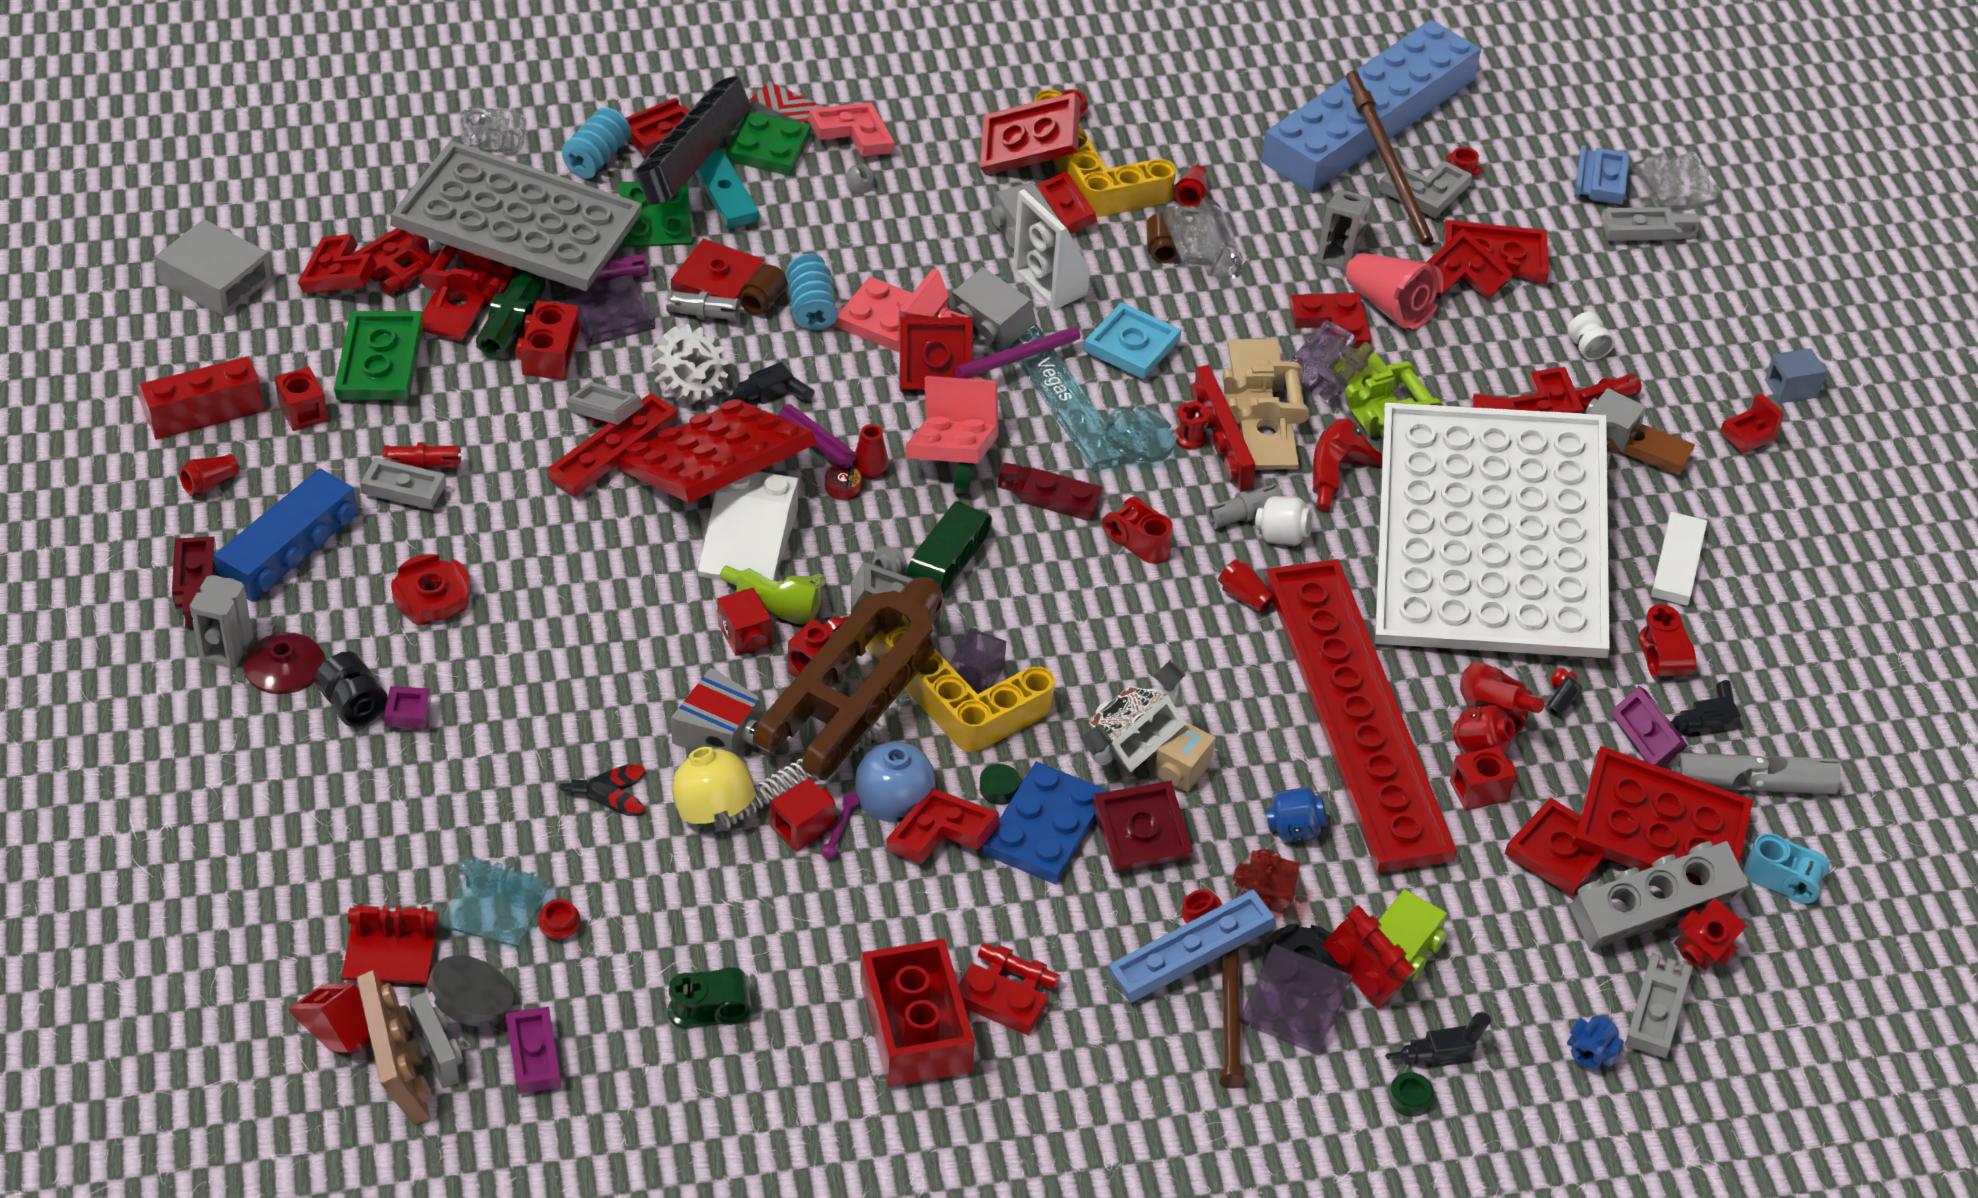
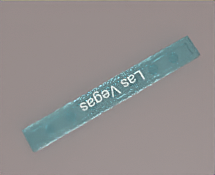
M1001 273L995 274L997 277L1008 283ZM1035 324L1008 348L1010 349L1045 337L1038 325ZM1054 349L1017 361L1093 473L1126 463V451Z

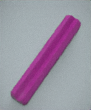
M792 404L784 405L783 410L778 413V416L813 430L816 441L814 447L843 469L849 468L851 463L856 460V453Z

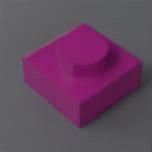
M390 686L384 713L385 727L426 729L431 703L430 688Z

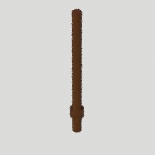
M1351 71L1345 77L1354 95L1352 101L1358 113H1362L1420 243L1422 245L1428 244L1433 240V236L1375 111L1376 102L1371 92L1365 89L1358 71Z

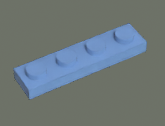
M1253 889L1108 965L1110 976L1131 1004L1276 928L1275 916Z

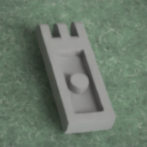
M1651 953L1625 1045L1667 1058L1693 965L1684 963L1680 975L1673 973L1676 960L1668 958L1665 969L1662 970L1657 968L1660 962V955Z

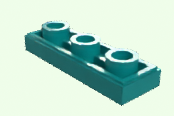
M714 151L695 174L726 228L742 227L745 224L759 221V210L724 151Z

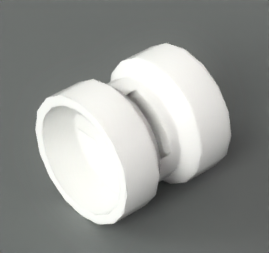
M1591 311L1577 315L1568 325L1567 332L1572 341L1579 344L1578 348L1583 357L1594 361L1606 356L1614 347L1615 340L1610 331L1603 328V321L1598 314Z

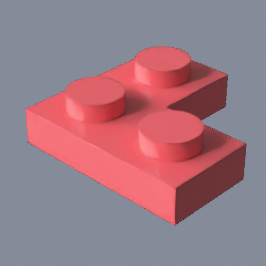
M872 102L809 109L808 121L819 140L850 136L862 157L893 153L895 142Z

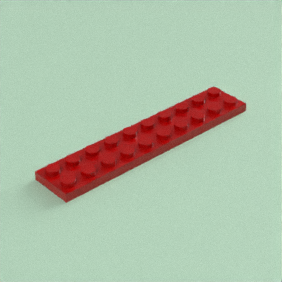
M1339 559L1267 568L1264 578L1266 585L1274 595V606L1376 872L1381 873L1455 861L1456 847Z

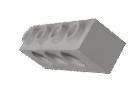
M1711 841L1704 842L1688 851L1689 855L1677 859L1674 854L1667 855L1653 862L1652 868L1639 872L1637 867L1630 868L1616 875L1615 881L1602 885L1601 881L1598 880L1579 888L1578 895L1569 907L1589 950L1592 951L1685 918L1693 908L1699 913L1714 898L1718 899L1722 904L1738 899L1749 885L1728 842L1725 841L1714 846ZM1686 873H1693L1698 876L1702 885L1692 884L1687 879ZM1649 886L1660 888L1665 895V899L1653 896ZM1611 899L1623 901L1628 908V912L1617 910L1613 906Z

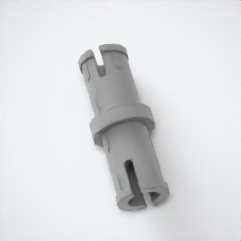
M670 290L667 296V301H672L671 304H666L668 313L697 315V319L706 320L708 317L738 321L740 310H736V307L740 308L741 302L737 298L710 296L709 292L703 291L700 294L675 292L674 290Z
M1271 484L1254 492L1246 493L1243 491L1237 493L1233 499L1208 506L1206 508L1208 521L1213 526V529H1218L1235 521H1250L1254 519L1258 508H1264L1267 499L1272 496H1282L1281 490L1276 484Z

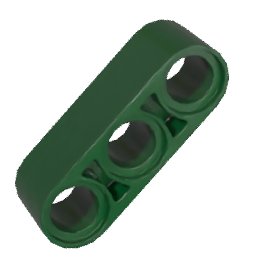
M955 501L912 556L907 568V577L912 579L920 577L934 579L942 589V593H945L986 539L992 524V516L964 503Z

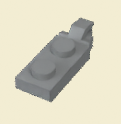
M1670 207L1605 208L1601 217L1607 241L1695 238L1700 223L1697 213L1671 212Z

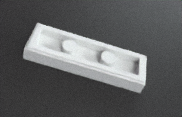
M1670 512L1651 597L1688 606L1707 520Z

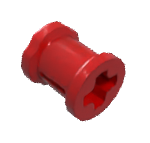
M1200 402L1182 403L1177 409L1176 415L1179 419V426L1175 429L1174 441L1181 448L1196 450L1201 448L1206 442L1207 436L1204 425L1208 422L1210 413L1207 407Z

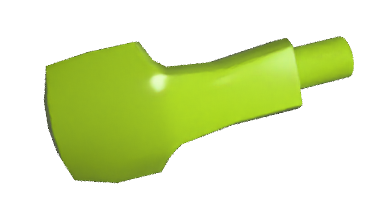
M725 565L720 572L721 580L737 586L736 592L754 587L765 608L783 620L794 624H808L818 616L821 607V592L826 583V577L820 573L813 576L792 575L783 582L770 580L751 568L740 571Z

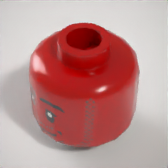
M1497 705L1467 708L1460 714L1453 726L1455 744L1464 753L1500 746L1503 753H1505L1509 749L1511 740L1514 739L1516 732L1512 718L1508 717L1506 712Z

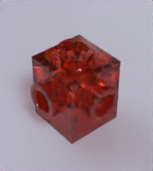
M1252 850L1244 862H1238L1232 880V886L1238 887L1236 898L1254 889L1270 911L1283 914L1293 902L1300 863L1283 859L1279 853L1272 850Z

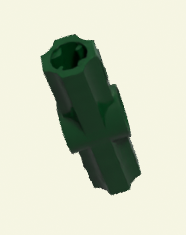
M524 270L519 271L515 274L504 294L497 293L493 297L489 308L488 320L476 338V347L484 353L485 357L497 360L499 356L505 355L519 331L524 332L526 315L533 313L536 301L539 300L546 288L545 278Z

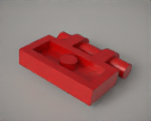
M395 228L351 255L371 253L377 265L370 279L375 282L384 276L389 277L382 281L381 285L383 290L390 294L397 289L402 291L411 286L412 280L421 276L424 270L430 269L440 250L437 249L428 254L426 252L429 250L427 238ZM409 261H411V262L413 263V264H411L410 266H408V267H406V268H403V267H402L404 264L408 263Z
M1358 905L1346 915L1348 919L1336 928L1323 946L1360 988L1361 992L1379 1009L1389 1002L1406 983V979L1415 969L1405 958L1407 953L1399 944L1394 946L1380 930L1382 924L1374 915L1369 917Z
M983 943L977 957L991 963L988 969L971 963L958 984L965 1009L1029 1036L1048 1003V995L1037 991L1039 986L1043 985L1055 990L1061 975L1048 970L1047 964L1033 960L1031 963L1013 955L1012 949L1002 945L996 948ZM1008 970L1025 979L1022 984L1004 977L1005 971Z

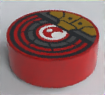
M835 465L826 471L825 490L831 497L844 500L851 499L860 493L862 475L854 466L843 469L841 466Z

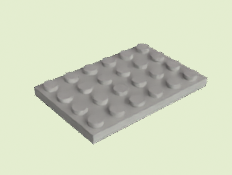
M450 141L391 213L390 226L569 285L573 288L587 291L640 217L642 203Z

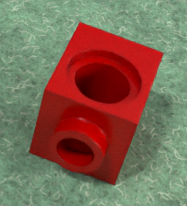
M310 366L274 376L278 404L292 431L328 421L325 396Z
M814 619L806 624L788 641V673L797 677L835 632Z
M1500 746L1456 755L1450 776V783L1465 811L1509 801L1513 784L1517 780L1515 766L1511 760L1506 759Z

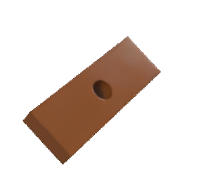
M1642 424L1639 429L1632 427L1624 454L1681 475L1693 454L1695 444ZM1637 431L1636 437L1633 439L1631 434ZM1607 437V440L1610 441L1607 447L1621 452L1613 439Z

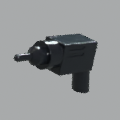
M779 362L749 374V379L738 383V387L734 388L732 395L722 398L721 402L739 399L748 403L757 399L763 404L790 392L802 400L808 401L814 396L815 391L795 378L785 365Z
M1723 680L1716 685L1717 698L1695 701L1692 709L1683 710L1680 712V715L1674 716L1671 723L1675 729L1683 731L1685 734L1697 732L1698 736L1736 730L1741 714L1734 703L1731 682Z
M1478 1012L1467 1026L1427 1031L1425 1038L1411 1040L1410 1045H1404L1400 1052L1387 1053L1385 1057L1388 1060L1402 1058L1406 1062H1413L1416 1066L1429 1064L1430 1068L1472 1062L1477 1042L1490 1024L1491 1018L1484 1012Z

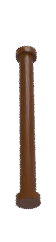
M1238 947L1222 955L1223 1069L1219 1072V1083L1223 1087L1230 1089L1239 1088L1245 1084V1072L1241 1069Z

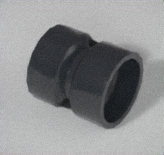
M346 651L335 654L323 662L317 670L315 676L317 687L331 703L332 708L345 725L352 727L365 725L378 717L384 710L388 699L387 693L357 653Z

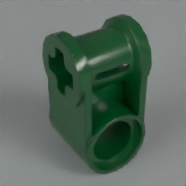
M727 967L714 971L684 972L673 977L669 983L671 1001L668 1005V1018L671 1023L679 1028L691 1029L719 1024L734 1025L747 1020L752 1014L746 975L739 968ZM688 984L687 993L684 994V985ZM688 1007L691 1008V1016H690V1017H687V1008H688Z

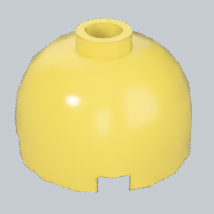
M711 747L698 748L690 753L689 757L682 762L674 773L672 795L675 807L681 819L692 824L716 822L714 814L727 811L728 817L733 816L749 806L755 798L754 781L748 767L735 753L726 750L712 749Z

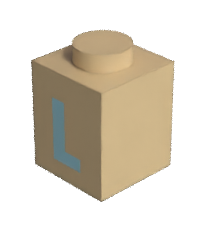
M1186 722L1179 731L1157 749L1154 776L1160 778L1163 782L1172 781L1173 786L1188 793L1211 765L1216 737Z

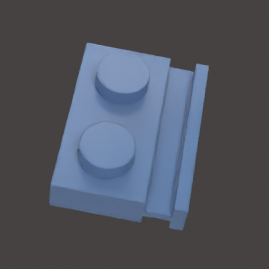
M1581 145L1574 197L1585 194L1590 195L1589 199L1623 205L1629 153L1597 147L1596 151L1586 150L1585 145Z

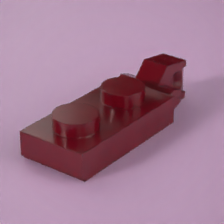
M1004 462L999 471L998 488L1012 491L1013 494L1021 497V503L1086 521L1092 520L1103 494L1102 486L1037 468L1032 469L1026 466L1023 468L1021 465Z
M215 536L175 539L172 596L175 609L183 608L185 628H194L190 604L195 595L200 592V587L206 577L215 575L213 557L216 553Z

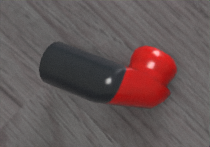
M1558 668L1551 677V685L1558 689L1545 708L1553 716L1562 718L1578 694V676L1573 671L1568 672L1564 668Z

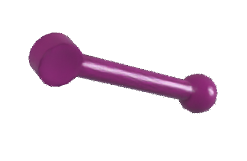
M847 793L842 801L844 808L828 844L821 848V855L825 859L830 860L836 856V844L850 812L858 807L859 798L854 793Z

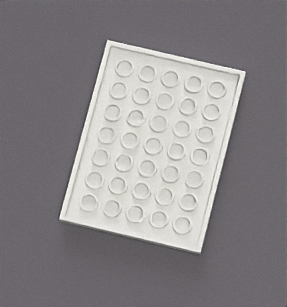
M1385 403L1375 644L1608 658L1609 581L1606 415Z

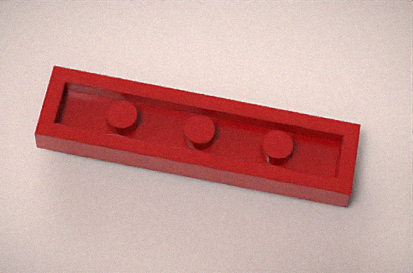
M1210 365L1196 367L1195 383H1191V394L1193 401L1204 404L1210 413L1205 427L1206 429H1212L1216 452L1223 454L1227 476L1229 479L1234 478L1239 491L1254 489L1255 462Z
M650 393L641 400L643 407L618 425L613 423L607 424L547 468L548 479L575 497L618 465V457L627 453L626 448L629 445L654 439L660 431L669 428L677 422L678 409L655 394Z

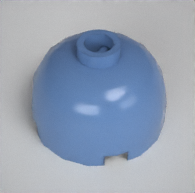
M901 741L886 742L875 746L862 758L855 776V793L859 798V805L862 810L875 819L889 823L898 822V817H905L917 803L930 793L932 788L935 789L934 769L927 756L914 745Z

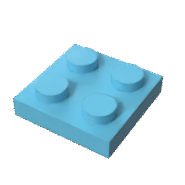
M1121 302L1084 341V352L1145 379L1180 341L1182 330Z

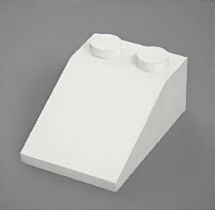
M1023 189L1018 192L1012 272L1053 310H1056L1087 295L1090 268L1068 229Z
M757 471L716 490L698 568V577L721 580L720 572L727 565L740 571L751 568L764 577L775 581L798 511V478Z

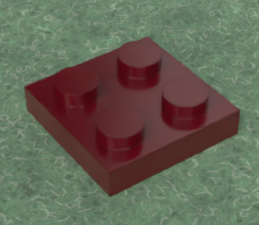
M1172 781L1093 795L1092 805L1112 873L1191 859L1193 849Z

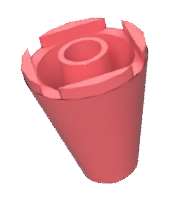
M1360 253L1352 258L1346 266L1347 282L1401 328H1410L1412 330L1420 328L1428 322L1438 307L1433 302L1437 292L1441 294L1443 292V275L1438 267L1429 262Z

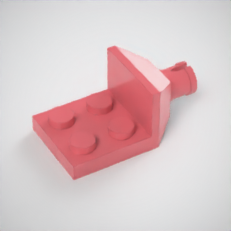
M932 269L913 293L870 276L838 313L835 327L900 353V317L971 316L962 315L949 308V295L941 274L938 270Z
M926 376V420L906 443V458L979 463L999 436L997 381L984 380L981 377L965 379Z

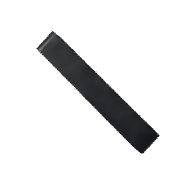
M731 76L715 83L635 169V176L648 205H656L672 198L751 110L752 106L739 76Z

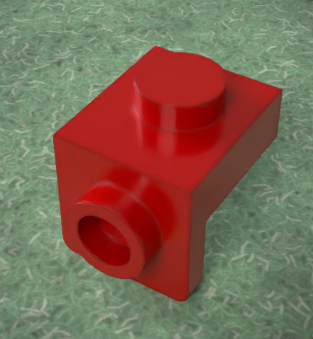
M1759 393L1754 396L1751 409L1723 421L1720 432L1744 454L1776 440L1784 414L1763 393Z

